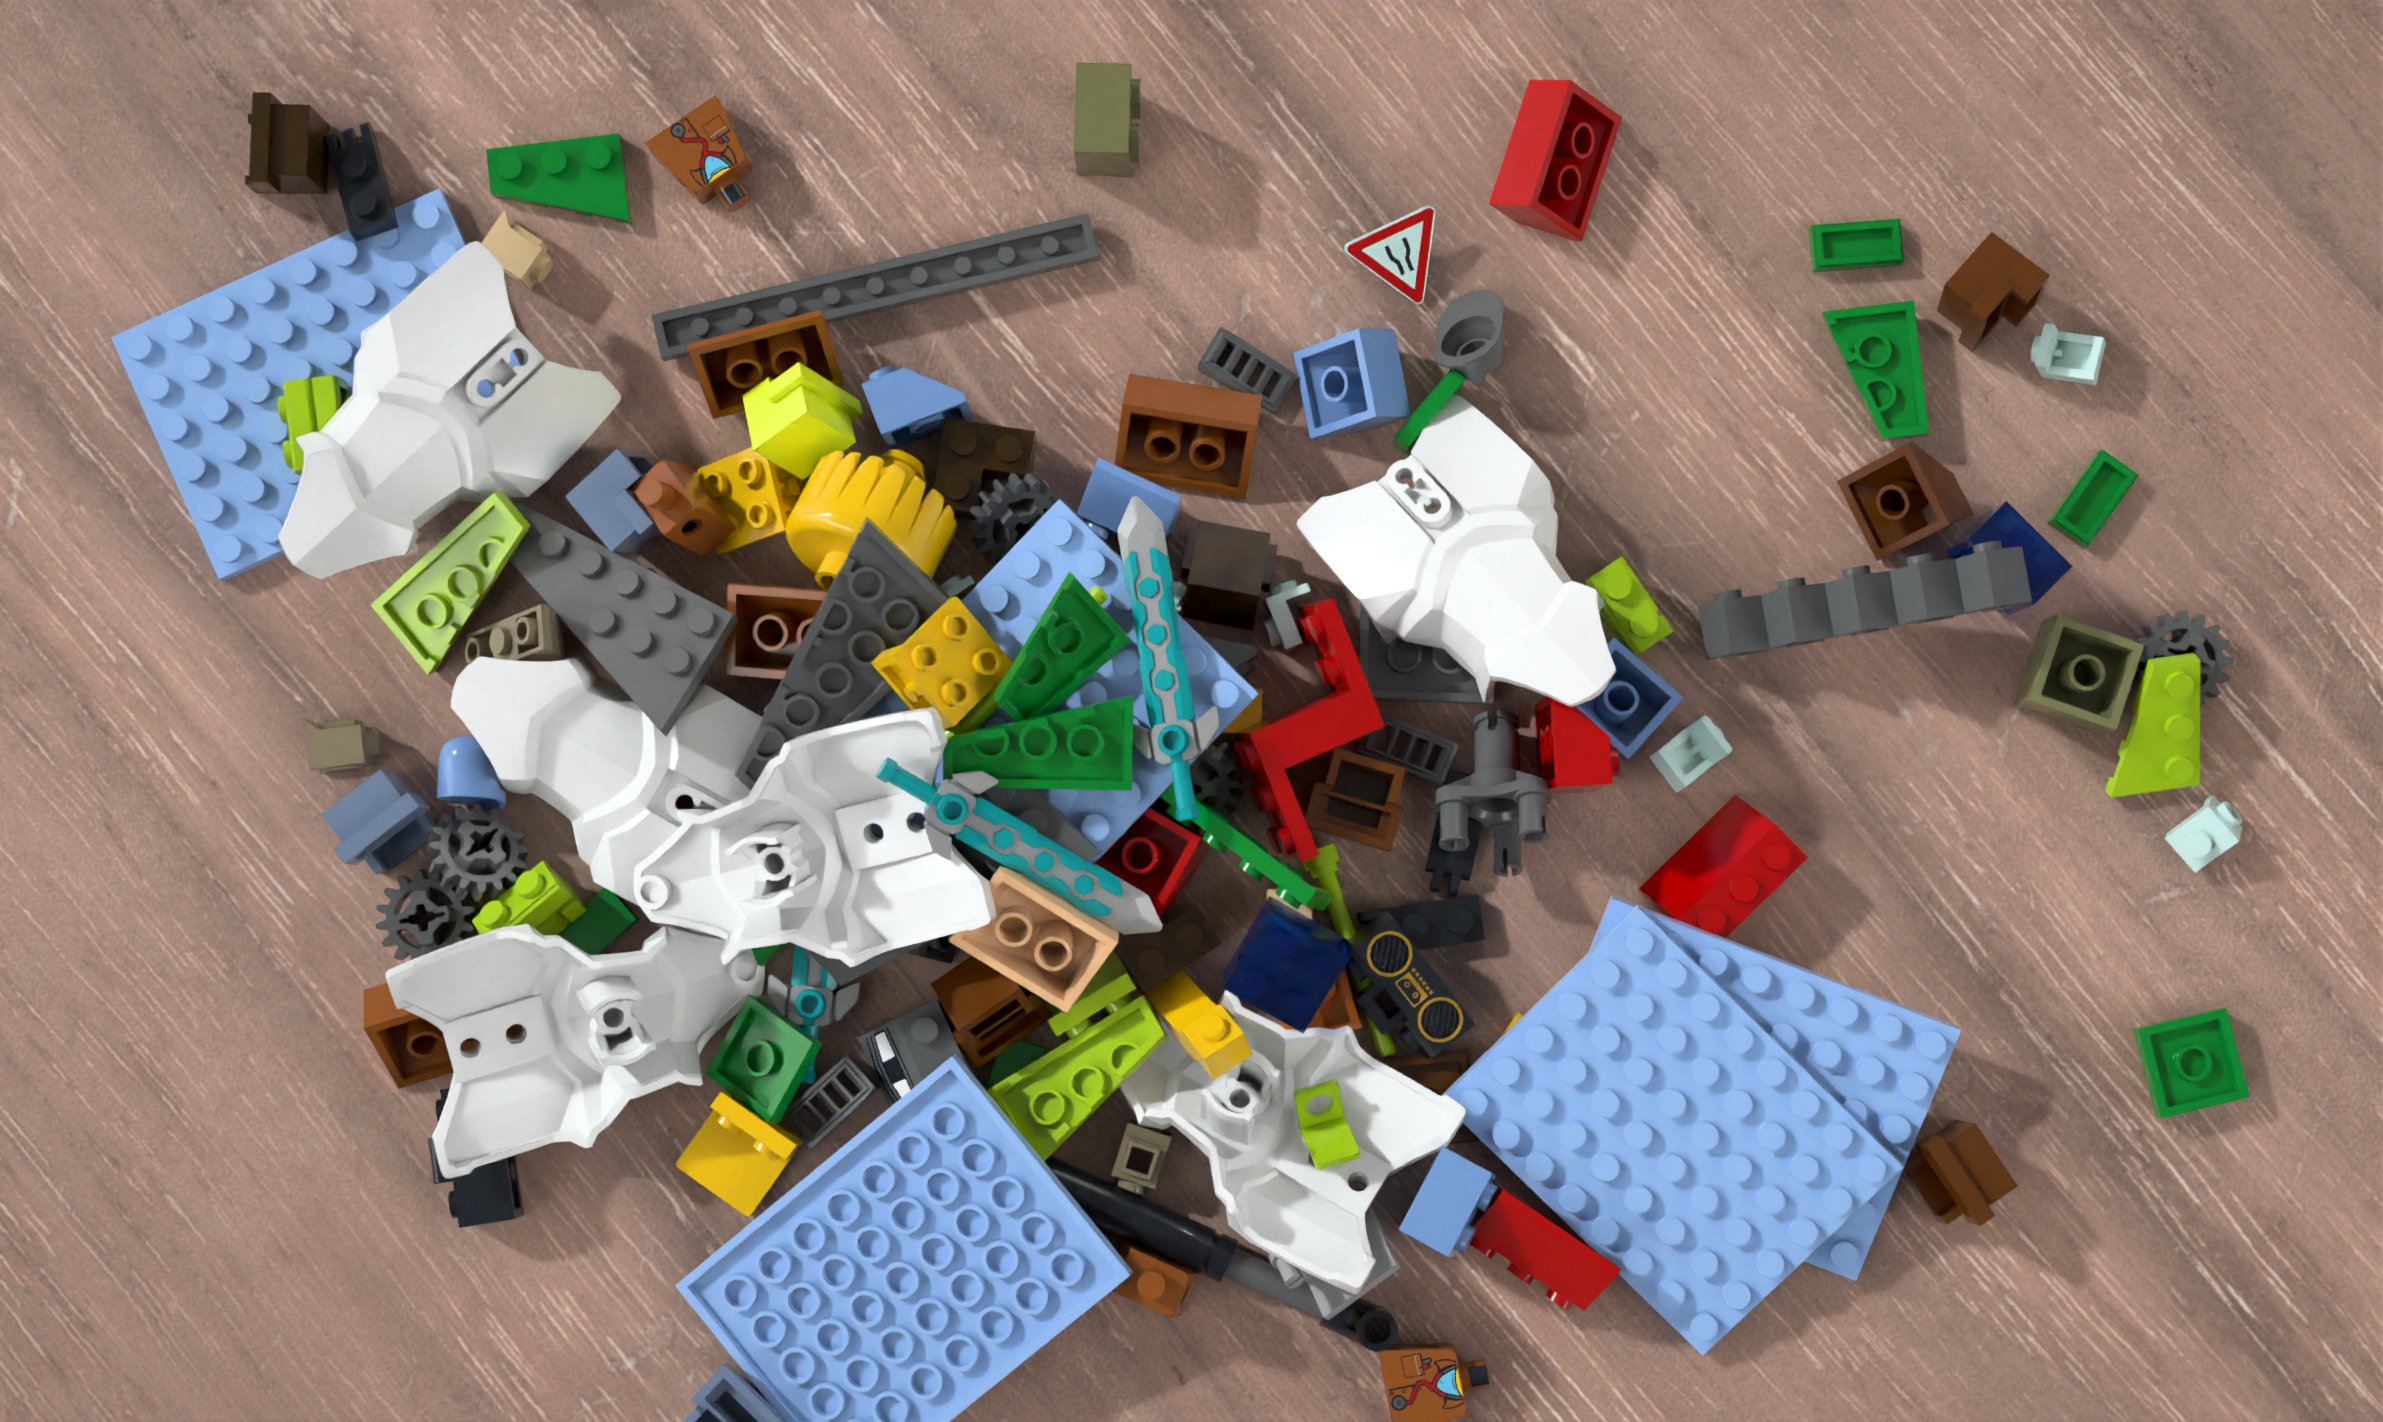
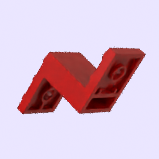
M1334 598L1314 601L1299 607L1301 618L1297 619L1298 628L1304 641L1307 644H1313L1319 660L1314 661L1317 675L1324 686H1330L1332 692L1235 732L1234 735L1238 743L1232 745L1235 757H1239V766L1242 770L1249 769L1255 784L1249 787L1254 804L1259 812L1266 811L1272 827L1267 829V835L1276 854L1283 853L1284 858L1299 862L1318 856L1319 853L1285 769L1385 727Z

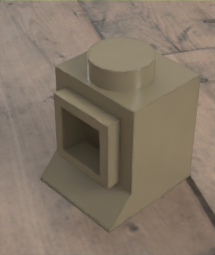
M304 719L310 770H320L321 773L376 766L375 755L380 754L381 751L380 735L376 727L364 726L363 721L356 719L323 723L322 727L316 722Z
M1128 1120L1111 1174L1120 1178L1117 1186L1139 1194H1144L1146 1187L1155 1189L1172 1133L1166 1131L1161 1133L1139 1126L1135 1121ZM1132 1146L1154 1153L1148 1174L1126 1168Z

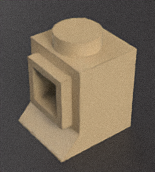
M505 209L482 241L484 247L501 263L504 273L530 290L536 281L538 283L542 282L553 267L554 261L546 253L548 247L545 243L517 225Z

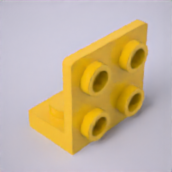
M752 447L699 468L697 470L699 478L737 528L715 548L717 554H728L775 535H786L787 520L807 484L806 478L802 480L754 452Z
M958 597L949 598L902 645L882 651L871 662L911 710L935 708L938 711L944 729L954 727L1006 675L1013 664Z
M727 1090L719 1093L710 1106L714 1110L680 1156L676 1166L743 1215L751 1216L803 1141L779 1124L766 1121Z

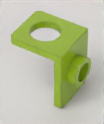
M1333 1079L1296 1090L1293 1095L1299 1129L1316 1169L1321 1170L1360 1158V1150L1344 1116L1338 1081ZM1326 1095L1331 1098L1329 1106L1322 1111L1310 1112L1306 1109L1308 1102L1316 1096Z

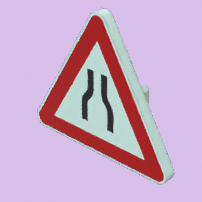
M1431 206L1422 207L1346 243L1344 250L1348 255L1413 303L1421 304L1425 296L1435 209Z

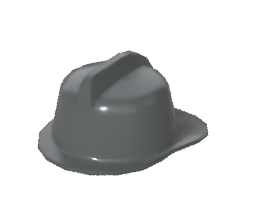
M1481 290L1459 297L1443 312L1437 328L1434 349L1435 362L1439 366L1447 367L1451 370L1455 369L1466 378L1465 380H1471L1477 387L1484 385L1486 375L1495 370L1505 357V346L1502 336L1505 311L1503 301L1496 293Z

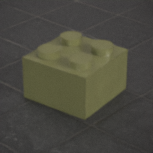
M1076 63L1074 157L1076 173L1079 176L1130 177V163H1139V123L1131 122L1132 119H1140V79H1132L1131 64Z
M2055 615L2042 620L2014 705L2098 735L2117 731L2144 644L2061 615Z

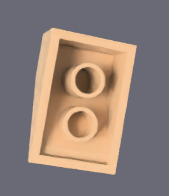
M1000 866L989 881L996 909V917L985 926L971 931L965 930L951 934L949 942L1067 1013L1118 944L1119 931L1073 906L1067 899L1029 877Z

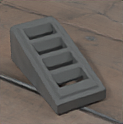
M1223 327L1218 329L1198 364V371L1233 391L1262 395L1261 407L1274 415L1298 376ZM1225 347H1228L1233 351L1223 368L1216 365V362ZM1241 356L1249 360L1237 378L1231 373ZM1259 365L1264 368V371L1254 388L1246 383L1256 366ZM1275 374L1280 377V380L1268 398L1261 393L1271 376Z
M1380 712L1385 726L1391 728L1382 751L1373 748L1381 730L1380 728L1362 737L1357 753L1406 768L1405 773L1441 787L1459 744ZM1399 732L1408 736L1397 758L1390 754ZM1416 739L1425 743L1416 764L1407 762ZM1434 746L1441 749L1433 771L1425 769V765Z
M849 1053L796 1100L782 1117L807 1146L812 1149L880 1087ZM842 1072L860 1089L856 1096L838 1079ZM829 1084L847 1102L842 1109L824 1090ZM816 1096L834 1114L829 1121L811 1102ZM805 1108L821 1126L816 1133L797 1114L801 1109Z

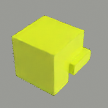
M800 362L774 380L767 377L742 396L753 451L802 480L813 473L823 456L831 454L833 451H844L856 443L852 421L863 414L860 400Z

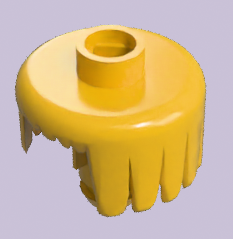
M891 449L879 457L869 456L855 472L861 458V453L851 452L843 458L844 452L839 450L823 456L787 520L785 529L788 544L798 559L816 574L815 580L823 590H829L867 516L932 579L954 536L957 522L950 505H947L942 512L944 498L937 490L932 488L921 503L926 487L923 464L907 452Z

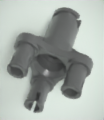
M1497 710V727L1495 729V727L1490 726V716L1488 711H1485L1474 718V729L1476 730L1474 733L1475 773L1436 790L1435 808L1440 812L1439 846L1447 851H1462L1469 846L1468 817H1471L1482 823L1489 830V836L1494 839L1493 872L1496 875L1508 877V867H1512V876H1516L1522 872L1521 840H1524L1525 843L1537 844L1549 838L1547 830V804L1551 801V785L1547 779L1520 772L1519 718L1517 715L1509 711Z

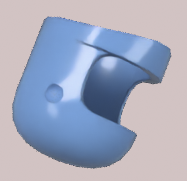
M464 735L448 740L443 745L439 757L437 800L474 807L475 803H478L484 810H492L494 807L499 810L505 809L506 792L501 790L497 773L473 735Z

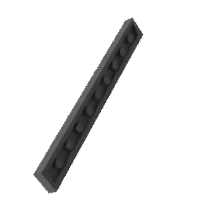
M1088 213L657 313L651 316L660 355L665 362L690 356L687 348L688 344L818 310L824 313L828 323L1098 261L1099 255Z

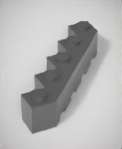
M1991 541L1973 545V554L1956 559L1936 561L1935 553L1908 557V566L1891 571L1871 573L1869 565L1857 566L1842 570L1843 578L1827 583L1806 585L1805 578L1802 577L1777 582L1779 590L1763 595L1742 597L1741 589L1714 594L1715 602L1698 607L1706 658L1711 660L1761 653L1762 650L1823 642L1829 638L1862 635L1889 630V628L1915 623L1923 624L1955 618L1954 616L1979 611L1982 613L2032 602L2022 546L2002 548L2001 541Z

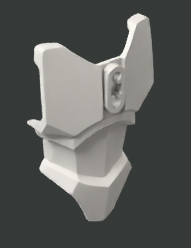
M478 241L468 243L453 254L448 261L424 280L389 313L360 332L361 348L354 359L352 396L320 432H311L296 438V441L304 451V466L290 511L278 535L279 542L286 557L293 566L320 580L372 561L393 556H405L419 537L418 529L458 501L483 503L494 492L501 490L507 497H529L546 483L594 433L620 402L621 395L600 371L567 367L546 360L516 328L508 300L503 266L482 243ZM517 348L524 354V362L521 366L511 367L508 364L511 361L510 355ZM482 380L488 381L491 385V394L487 398L479 395L477 391L478 383Z
M1455 395L1447 402L1430 423L1423 428L1420 437L1411 451V455L1405 460L1393 463L1388 469L1387 474L1378 482L1372 481L1342 493L1321 497L1297 521L1298 529L1308 545L1316 551L1332 572L1356 597L1382 637L1396 636L1406 642L1444 649L1476 678L1484 703L1492 697L1495 681H1502L1535 691L1569 707H1573L1599 696L1616 672L1599 610L1605 606L1601 596L1596 589L1572 581L1556 557L1558 516L1553 508L1555 497L1550 481L1530 456L1490 419L1461 396ZM1405 477H1413L1412 480L1415 487L1410 489L1407 483L1401 484L1399 482ZM1433 507H1441L1435 514L1427 513Z
M584 655L559 661H516L480 656L470 663L456 679L452 691L451 708L465 723L486 753L505 790L519 794L533 793L571 820L579 857L590 866L593 881L638 906L633 888L634 867L659 848L684 823L685 820L678 819L676 812L678 809L675 805L676 799L680 795L686 794L693 799L694 805L692 809L715 811L746 798L751 791L735 777V769L762 717L706 684L698 685L666 737L619 684L599 677L594 666ZM685 928V929L690 930V931H692V932L701 933V934H708V933L701 932V931H698V930H694V929H690V928Z
M932 707L892 713L829 727L798 736L784 743L779 756L767 763L746 798L715 811L708 809L676 810L678 819L685 820L684 823L659 848L634 867V895L649 920L656 923L690 928L725 939L726 943L720 955L723 965L734 959L744 949L791 942L826 958L840 959L851 968L892 949L965 930L977 929L989 924L996 917V909L989 881L975 870L953 844L951 847V860H947L932 851L925 827H921L918 824L910 825L909 820L915 816L916 812L924 815L926 803L889 782L885 783L876 778L879 767L889 757L898 762V766L935 787L937 771L948 740L938 711ZM873 823L878 824L882 828L883 838L876 837L873 834Z
M529 924L502 927L457 942L389 969L385 977L396 1008L405 1009L427 1020L443 1032L454 1071L446 1103L432 1135L442 1175L448 1179L467 1175L478 1166L554 1142L570 1141L583 1148H590L598 1133L613 1122L630 1099L641 1097L676 1082L686 1085H702L699 1055L703 1047L726 1022L740 1011L748 995L760 996L763 993L764 965L761 967L756 964L752 948L744 949L734 959L723 965L720 955L726 943L725 939L714 935L682 930L669 925H664L644 940L641 951L589 955L559 935L543 936ZM514 1024L522 1025V1031L519 1035L511 1037L506 1034L510 1026ZM468 1038H474L479 1041L471 1050L466 1051L460 1048L461 1043Z
M1231 988L1226 989L1217 1005L1220 1004L1243 1031L1253 1055L1215 1080L1211 1078L1198 1060L1194 1061L1157 1015L1169 1038L1119 1086L1132 1108L1139 1125L1159 1129H1167L1173 1125L1209 1157L1215 1195L1226 1205L1228 1225L1248 1242L1352 1294L1361 1292L1376 1262L1372 1256L1367 1237L1365 1213L1389 1176L1426 1156L1440 1151L1442 1146L1447 1148L1464 1121L1465 1108L1451 1097L1437 1095L1414 1080L1372 1058L1359 1046L1355 1034L1349 1026L1346 1025L1334 1030L1321 1027L1285 1029L1281 1025L1241 1007L1238 997ZM1336 1079L1340 1086L1344 1116L1360 1150V1158L1318 1170L1309 1163L1312 1158L1299 1129L1293 1093L1305 1087ZM1326 1095L1316 1096L1308 1102L1306 1109L1310 1112L1322 1111L1329 1106L1331 1098ZM1348 1181H1362L1366 1185V1189L1359 1192L1354 1191L1350 1188Z

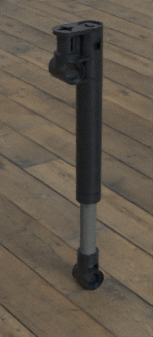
M1051 1155L1044 1161L1098 1228L1197 1273L1198 1271L1203 1272L1204 1276L1219 1283L1223 1276L1299 1309L1320 1319V1326L1360 1343L1368 1350L1375 1352L1385 1351L1397 1340V1322L1385 1307L1359 1298L1328 1321L1323 1318L1309 1284L1303 1281L1300 1286L1289 1289L1285 1286L1279 1269H1275L1270 1263L1237 1249V1239L1223 1233L1220 1235L1216 1233V1230ZM1375 1316L1383 1317L1388 1321V1331L1385 1336L1375 1340L1365 1336L1363 1329L1367 1320Z

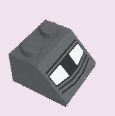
M939 999L857 1037L889 1108L955 1053L976 1077L965 1051L958 1044L952 1033L955 1029Z

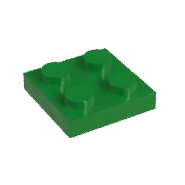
M748 995L705 1074L766 1121L779 1123L823 1043L759 996Z
M2216 1008L2133 1028L2156 1118H2166L2250 1097L2227 1008Z

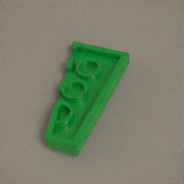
M1129 695L947 737L948 742L943 751V780L953 779V774L983 770L998 780V784L991 788L1132 790L1134 696Z
M1171 783L1160 797L1170 804L1166 812L1177 820V803L1174 785ZM1195 796L1200 818L1179 821L1187 827L1192 822L1196 823L1206 831L1202 838L1204 841L1223 854L1228 849L1232 850L1243 859L1239 864L1240 868L1260 882L1265 876L1280 886L1275 893L1294 908L1298 909L1301 904H1304L1305 906L1322 911L1326 909L1334 895L1322 887L1317 888L1303 880L1302 872L1279 857L1269 855L1267 853L1268 849L1262 843L1238 828L1236 830L1233 828L1230 820Z

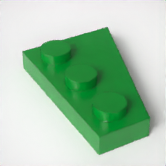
M620 134L486 149L490 191L494 197L546 208L550 206L575 211L576 214L591 217L595 215L615 219L616 222L632 225L623 139Z
M1914 301L1824 311L1822 316L1881 440L1887 441L1928 436L1929 429Z
M1069 571L995 691L993 698L1015 722L1049 714L1124 648L1131 639Z

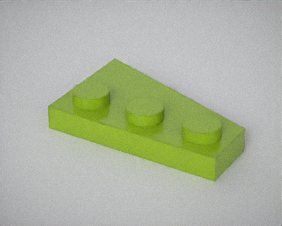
M2194 653L2148 659L2132 707V711L2135 714L2127 738H2122L2117 752L2120 759L2114 777H2109L2105 792L2111 798L2200 785V659Z

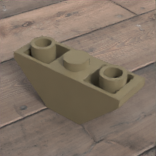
M539 604L467 634V644L465 647L466 661L470 664L480 656L516 661L564 660L566 657L563 620L550 605Z

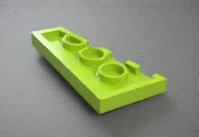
M502 490L494 492L370 605L427 675L437 671L531 526Z
M1142 995L986 1091L1041 1159L1045 1161L1169 1036L1150 1002Z

